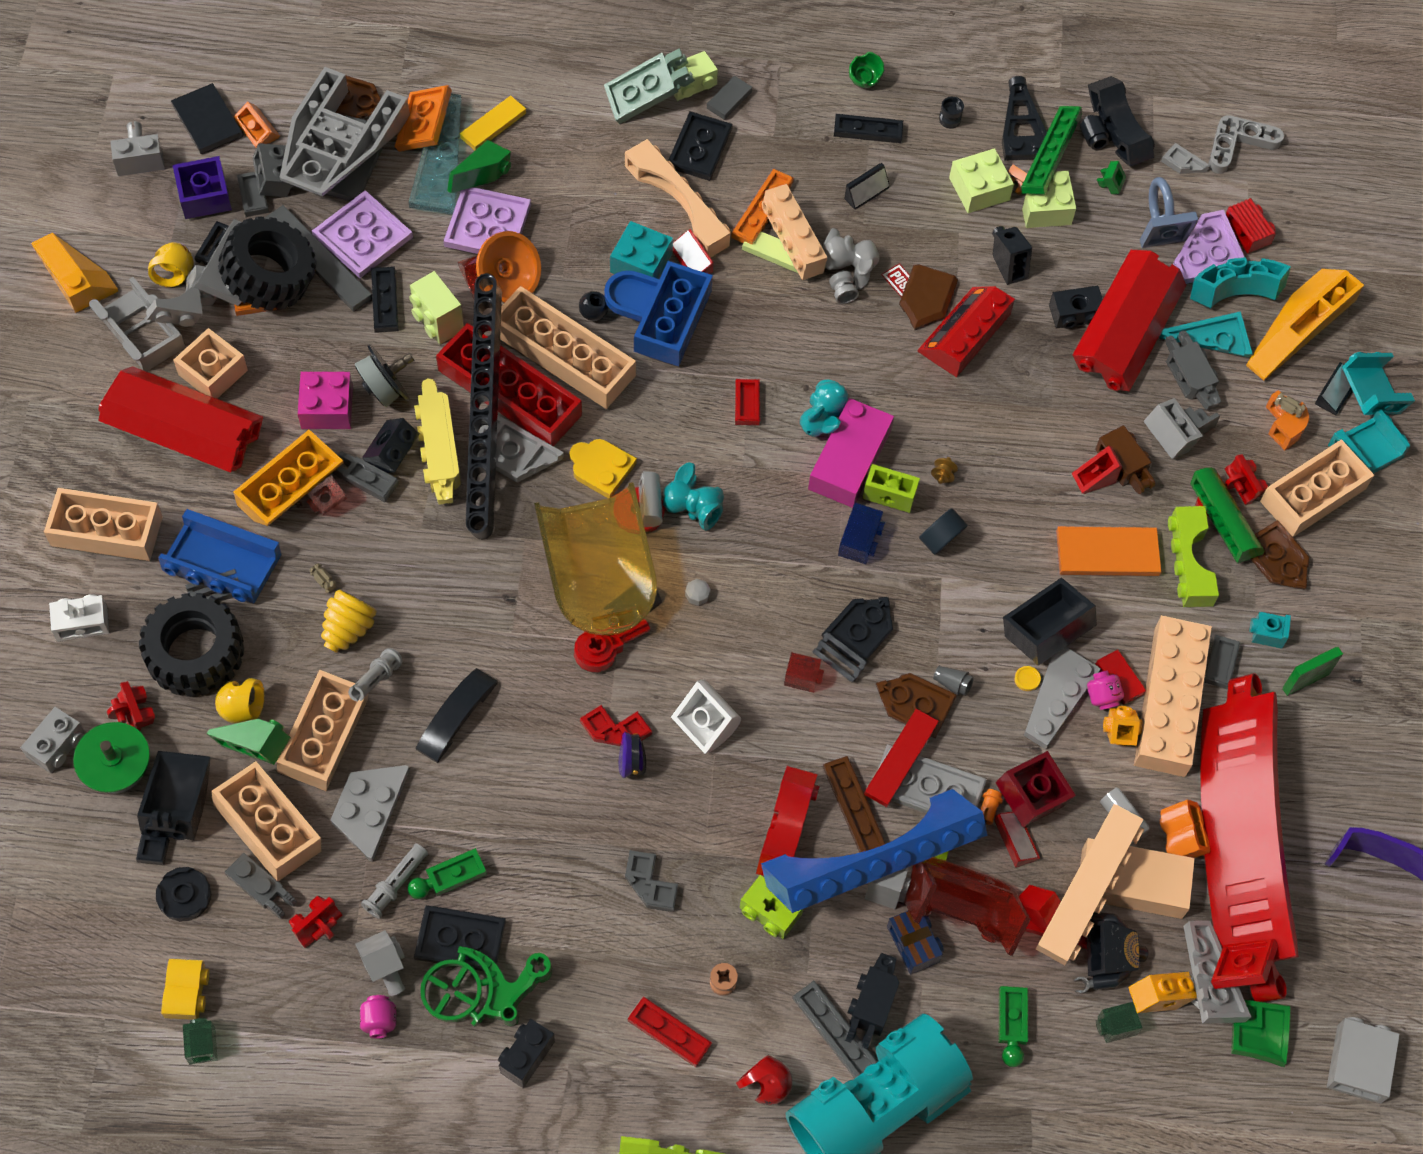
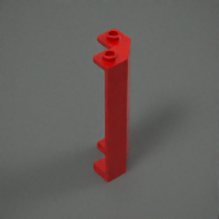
M1132 249L1129 251L1072 355L1079 370L1087 373H1101L1107 387L1114 391L1131 390L1187 285L1181 270L1173 264L1167 266L1158 260L1159 255L1153 251Z
M133 366L119 372L98 408L100 412L99 422L230 473L242 467L247 444L258 440L263 416Z

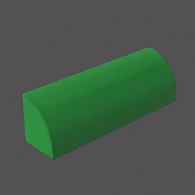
M1208 467L1195 471L1190 485L1203 506H1205L1209 517L1237 564L1264 554L1262 545L1217 470Z

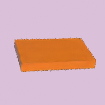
M448 85L410 92L408 97L410 116L398 133L395 148L399 152L437 145L452 92Z

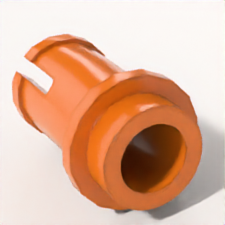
M988 789L987 792L983 793L984 801L980 810L983 811L984 820H987L986 824L992 825L999 804H1002L1003 799L1002 793L994 789Z

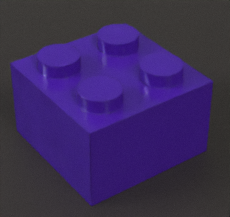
M220 156L173 165L180 204L185 219L232 210Z

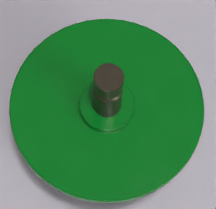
M109 722L98 725L88 731L76 746L73 758L75 772L81 782L92 790L104 793L125 792L134 787L143 777L150 759L149 745L143 734L129 724Z

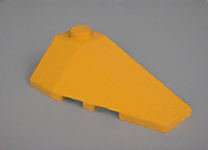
M50 233L31 243L75 313L89 307V302L93 299L101 301L118 292V288L105 270L54 233Z

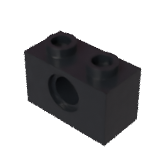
M1098 285L1052 292L1049 308L1056 329H1069L1078 325L1090 324L1103 300Z
M404 418L386 420L362 459L386 473L396 472L420 433Z

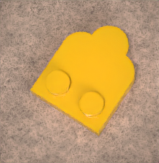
M602 439L593 440L589 444L579 442L570 449V459L574 463V478L608 499H611L637 464V458Z

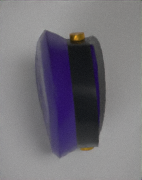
M628 732L622 734L618 761L619 773L622 778H626L631 774L644 775L646 773V754L639 734H630Z

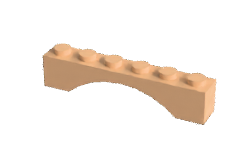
M646 139L625 152V167L639 182L661 188L672 195L683 206L692 223L694 235L710 258L730 246L731 231L725 223L722 224L715 211L705 205L700 194L694 192L689 187L686 178L680 176L675 171L674 165L670 161H666L656 145L653 146Z

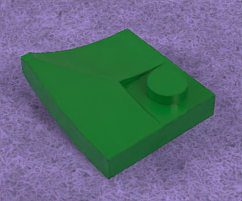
M1244 1000L1251 1018L1246 1022L1232 1023L1231 1054L1251 1057L1285 1067L1289 1043L1290 1006Z

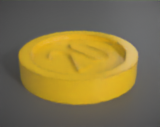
M1023 666L1017 670L1014 680L1019 689L1033 691L1039 686L1041 676L1035 668Z

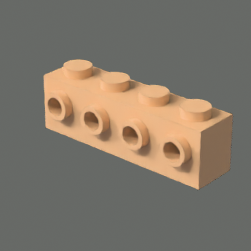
M785 184L766 190L764 201H762L763 211L771 222L774 231L777 233L801 279L805 280L823 274L828 257L788 185Z

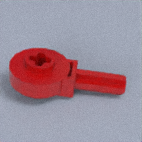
M641 618L617 631L610 627L604 631L589 630L578 636L574 646L576 663L582 669L589 672L607 670L613 665L616 655L623 652L625 643L650 631L649 623Z

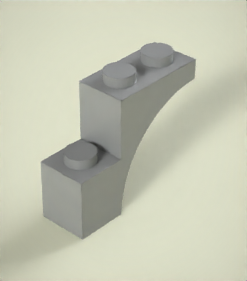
M195 265L186 277L187 284L184 294L171 299H155L146 311L147 320L193 327L203 314L202 305H213L218 298L194 288L206 266Z

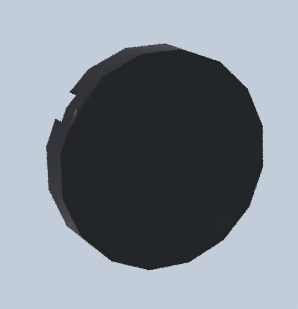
M179 867L167 872L156 888V902L161 912L169 919L179 922L190 921L200 916L208 908L211 900V887L206 876L190 867Z

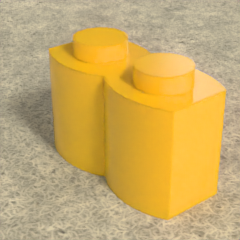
M169 959L161 1014L164 1018L198 1020L199 1013H204L206 997L202 996L203 985H208L209 969L205 968L203 960Z

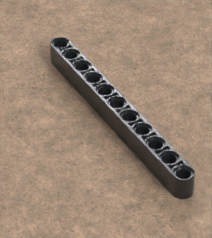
M487 273L481 274L475 281L466 527L474 537L481 540L490 537L494 529L502 289L495 277ZM493 285L491 290L484 291L486 286ZM487 308H492L489 314L483 315ZM492 331L489 337L482 338L485 332ZM491 355L489 360L481 362L483 356ZM484 378H490L488 384L480 385ZM489 402L485 409H479L481 403ZM488 425V429L484 433H478L480 427ZM487 449L485 456L477 457L480 450ZM486 473L485 479L478 482V475ZM480 497L486 498L482 505L476 506L477 499ZM479 521H485L482 529L475 530V525Z

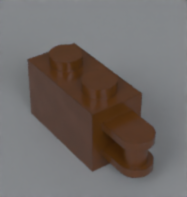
M1124 425L1099 437L1095 448L1097 453L1108 446H1112L1122 465L1117 479L1122 487L1130 483L1136 493L1142 494L1144 489H1152L1156 486L1154 478L1148 471L1152 463L1148 453L1141 449L1134 434L1129 432Z

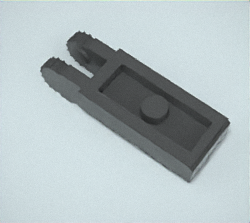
M343 451L338 453V456L343 460V464L347 465L348 468L346 470L339 466L332 474L375 498L386 502L399 485L397 478L358 457L354 458Z
M244 852L224 872L230 880L264 909L270 910L279 919L285 913L281 907L272 902L278 895L288 905L294 906L297 903L296 899L278 881Z

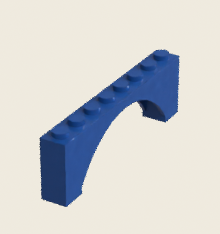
M954 789L930 798V809L913 829L877 848L831 858L788 857L784 854L761 863L766 887L794 913L987 836L983 811Z

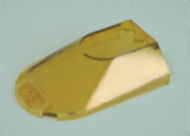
M628 483L626 489L611 498L561 509L541 506L539 502L534 503L555 599L563 616L578 629L595 635L619 634L638 625L653 607L657 593V579L634 483Z

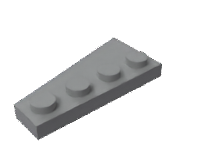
M1067 647L1053 655L1046 670L1024 736L1046 749L1087 691V683L1094 679L1093 674L1099 673L1101 668Z
M1188 921L1183 927L1202 1024L1246 1022L1251 1018V1015L1239 987L1214 989L1211 983L1222 951L1211 921Z

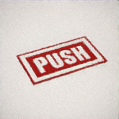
M899 263L881 275L902 297L910 274Z

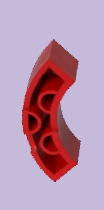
M790 766L786 767L756 874L764 876L761 863L784 854L788 857H795L811 800L816 801L820 786L815 785L818 774Z

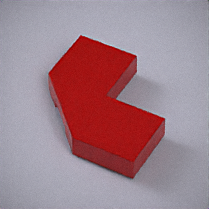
M602 705L580 718V723L594 742L620 746L624 732L639 734L641 741L652 735V730L638 711L618 724L614 723Z

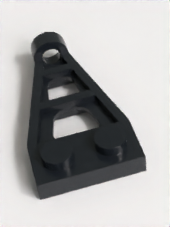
M1014 76L1008 81L1010 93L1002 136L1004 161L1034 160L1047 132L1028 92L1026 78ZM1014 106H1026L1029 115H1014ZM1030 124L1034 136H1015V125Z

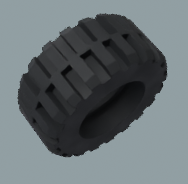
M264 216L255 217L254 220L252 218L245 219L233 227L218 259V269L220 275H222L221 279L225 286H229L228 290L233 296L236 294L244 304L248 302L252 304L251 307L259 309V307H263L267 311H273L274 308L277 310L286 309L287 306L291 307L298 300H301L315 274L316 259L314 258L313 248L309 247L310 242L306 237L301 236V231L296 227L293 229L285 221L279 222L277 218L273 217L265 219ZM250 255L269 257L276 261L284 272L277 273L265 270L257 265Z
M184 593L181 594V598L177 599L173 596L167 599L168 603L157 605L154 608L155 613H150L146 617L145 622L147 626L143 625L140 630L139 649L142 653L141 656L153 680L157 681L164 690L170 688L171 693L181 695L182 692H185L187 697H195L197 692H201L202 695L209 694L210 689L215 687L218 690L223 687L224 680L230 681L235 676L233 669L238 670L241 666L242 660L240 657L244 655V640L237 619L225 603L220 604L219 599L210 596L209 599L202 593H196V596ZM202 629L216 636L211 649L199 658L179 660L168 654L173 641L186 631Z

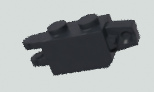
M881 953L873 967L870 966L867 975L861 974L856 988L861 990L859 998H852L847 1012L852 1017L849 1023L851 1026L845 1041L851 1043L854 1040L857 1032L856 1028L867 1031L862 1040V1048L868 1049L873 1034L881 1036L900 983L897 976L893 975L896 958Z

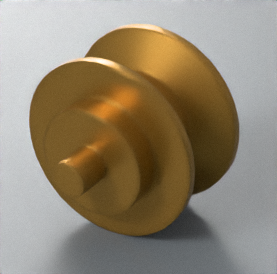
M950 457L936 459L934 462L936 468L931 470V475L939 484L953 482L955 479L953 473L958 471V466Z

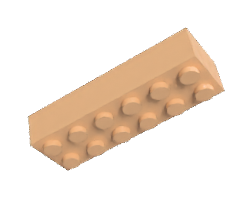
M520 286L501 306L500 340L605 409L613 403L636 377V361L523 287Z
M1160 616L1154 630L1141 715L1142 733L1138 735L1134 766L1186 777L1192 767L1212 626Z

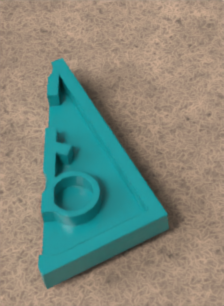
M1241 311L1162 330L1159 339L1163 340L1168 336H1173L1177 343H1181L1178 335L1180 332L1186 331L1192 341H1197L1201 348L1247 358L1253 354Z

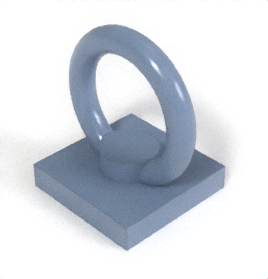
M1162 177L1153 179L1149 188L1151 219L1140 238L1141 247L1146 248L1184 242L1188 239L1198 221L1196 212L1175 215L1171 188ZM1159 188L1164 199V215H1160L1158 206Z

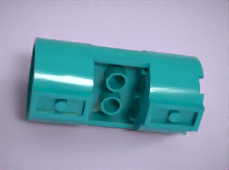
M927 1014L919 1015L903 1028L888 1034L886 1039L876 1047V1055L879 1060L876 1064L869 1065L862 1074L844 1084L835 1077L823 1081L809 1096L786 1112V1119L790 1129L806 1154H881L883 1150L882 1140L915 1115L927 1124L971 1092L969 1086L972 1085L970 1083L973 1080L972 1072L956 1043L952 1045L950 1040L942 1034L944 1028Z

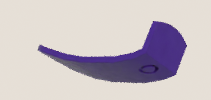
M1349 827L1336 843L1324 865L1330 867L1343 849H1350L1367 853L1397 865L1423 881L1422 849L1390 835L1366 828Z

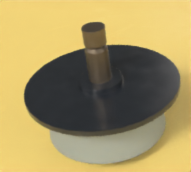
M368 344L371 355L355 363V368L364 381L362 385L369 395L373 394L386 408L399 395L406 401H410L407 392L395 374L405 368L407 364L409 365L415 361L412 355L407 353L403 358L389 366L375 348Z

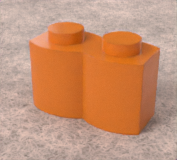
M1187 799L1161 810L1160 826L1167 834V853L1191 858L1210 853V845L1204 829L1202 812L1197 802Z

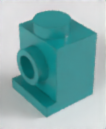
M1259 611L1257 617L1252 618L1250 622L1249 632L1253 633L1252 643L1282 649L1289 638L1291 615H1285L1284 617Z

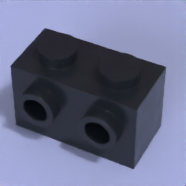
M530 1019L527 1025L522 1024L514 1035L515 1042L511 1048L506 1047L498 1058L500 1074L522 1088L526 1086L555 1043L554 1033L533 1019Z

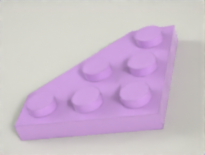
M1224 210L1202 214L1182 250L1176 257L1173 265L1181 270L1186 284L1194 282V278L1200 272L1213 264L1218 266L1227 263L1228 259L1244 257Z

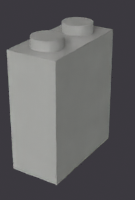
M1355 1017L1344 1018L1337 1025L1326 1088L1382 1104L1390 1096L1400 1034L1392 1032L1387 1026H1371L1364 1024L1362 1019Z

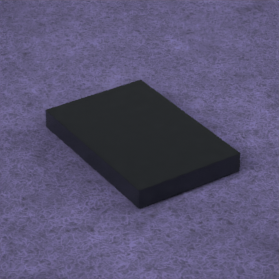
M213 83L171 100L174 110L200 154L243 137L242 131Z
M689 111L668 161L674 165L675 171L710 181L730 136L733 124Z
M425 905L414 960L431 963L452 959L458 960V948L461 946L475 949L485 954L497 965L506 918ZM465 958L464 962L469 964L474 970L484 971L473 959Z

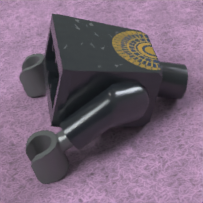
M1094 912L1089 920L1094 925L1087 936L1088 976H1093V979L1088 980L1082 976L1075 978L1073 981L1082 980L1085 988L1074 992L1081 994L1093 987L1095 990L1117 987L1130 977L1131 971L1139 970L1140 962L1147 960L1148 949L1146 946L1139 945V934L1137 931L1129 929L1128 925L1116 914L1102 912L1098 914Z

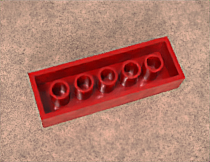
M467 323L436 355L439 372L471 393L473 326ZM485 334L482 335V338L488 337ZM500 345L498 412L523 430L555 446L582 416V400ZM491 355L483 356L481 362L489 360ZM484 378L480 385L488 384L490 378Z

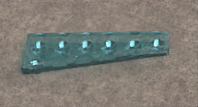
M451 93L437 145L423 147L408 202L409 208L453 214L456 192L450 193L447 189L449 174L458 166L462 98L459 94Z

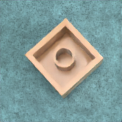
M209 328L173 359L178 375L199 392L216 399L248 371L244 355Z

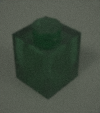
M1134 1002L1102 1009L1096 1020L1098 1033L1100 1036H1104L1106 1043L1136 1036L1143 1028Z
M198 1018L191 1020L190 1024H183L184 1055L189 1065L218 1061L216 1029L212 1021Z

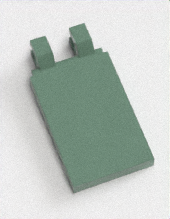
M680 48L666 56L660 53L604 84L615 120L619 124L678 93V90L681 89L680 86L686 87L695 81L693 74L685 66L688 64L686 55L682 54Z

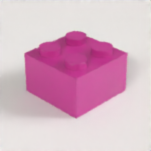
M350 372L300 373L298 418L301 429H351L353 384Z

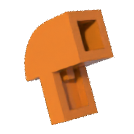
M1277 390L1271 395L1266 405V408L1277 418L1268 434L1285 451L1302 436L1309 421V413L1305 407L1303 414L1298 418L1295 417L1297 414H1290L1281 409V405L1278 404L1276 406L1274 404L1275 400L1281 393Z

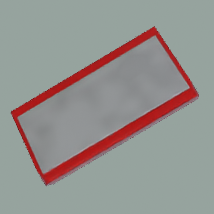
M691 229L673 242V254L681 265L708 274L713 273L714 263Z
M1013 812L997 814L994 821L1015 868L1039 860L1040 856L1027 828L1021 826Z

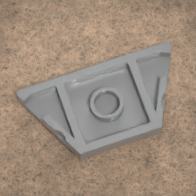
M498 415L496 471L518 483L564 458V452ZM488 425L480 427L479 433H484L488 429ZM487 449L480 450L477 457L485 456Z
M402 765L350 772L331 817V823L369 861L373 862L409 774V766Z

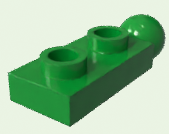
M472 849L426 869L429 878L426 880L423 878L411 880L408 885V893L414 899H423L428 895L429 890L433 888L436 896H439L487 875L477 849Z
M1000 986L998 1043L1008 1044L1002 1052L1003 1062L1009 1067H1018L1024 1061V1052L1019 1047V1044L1026 1045L1028 1042V988Z

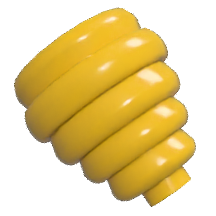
M337 590L334 598L328 599L326 604L328 608L324 612L326 620L322 626L325 630L321 633L322 639L326 641L324 646L336 653L339 649L347 650L350 643H356L358 636L363 637L366 630L372 628L374 624L373 617L377 613L376 609L342 590Z

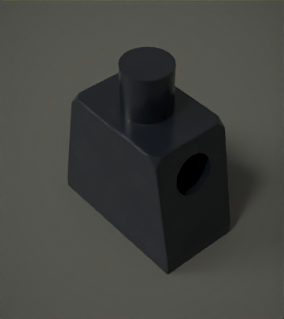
M1004 226L996 227L992 232L994 237L992 254L1006 284L1009 285L1029 279L1032 246L1017 227L1005 229Z

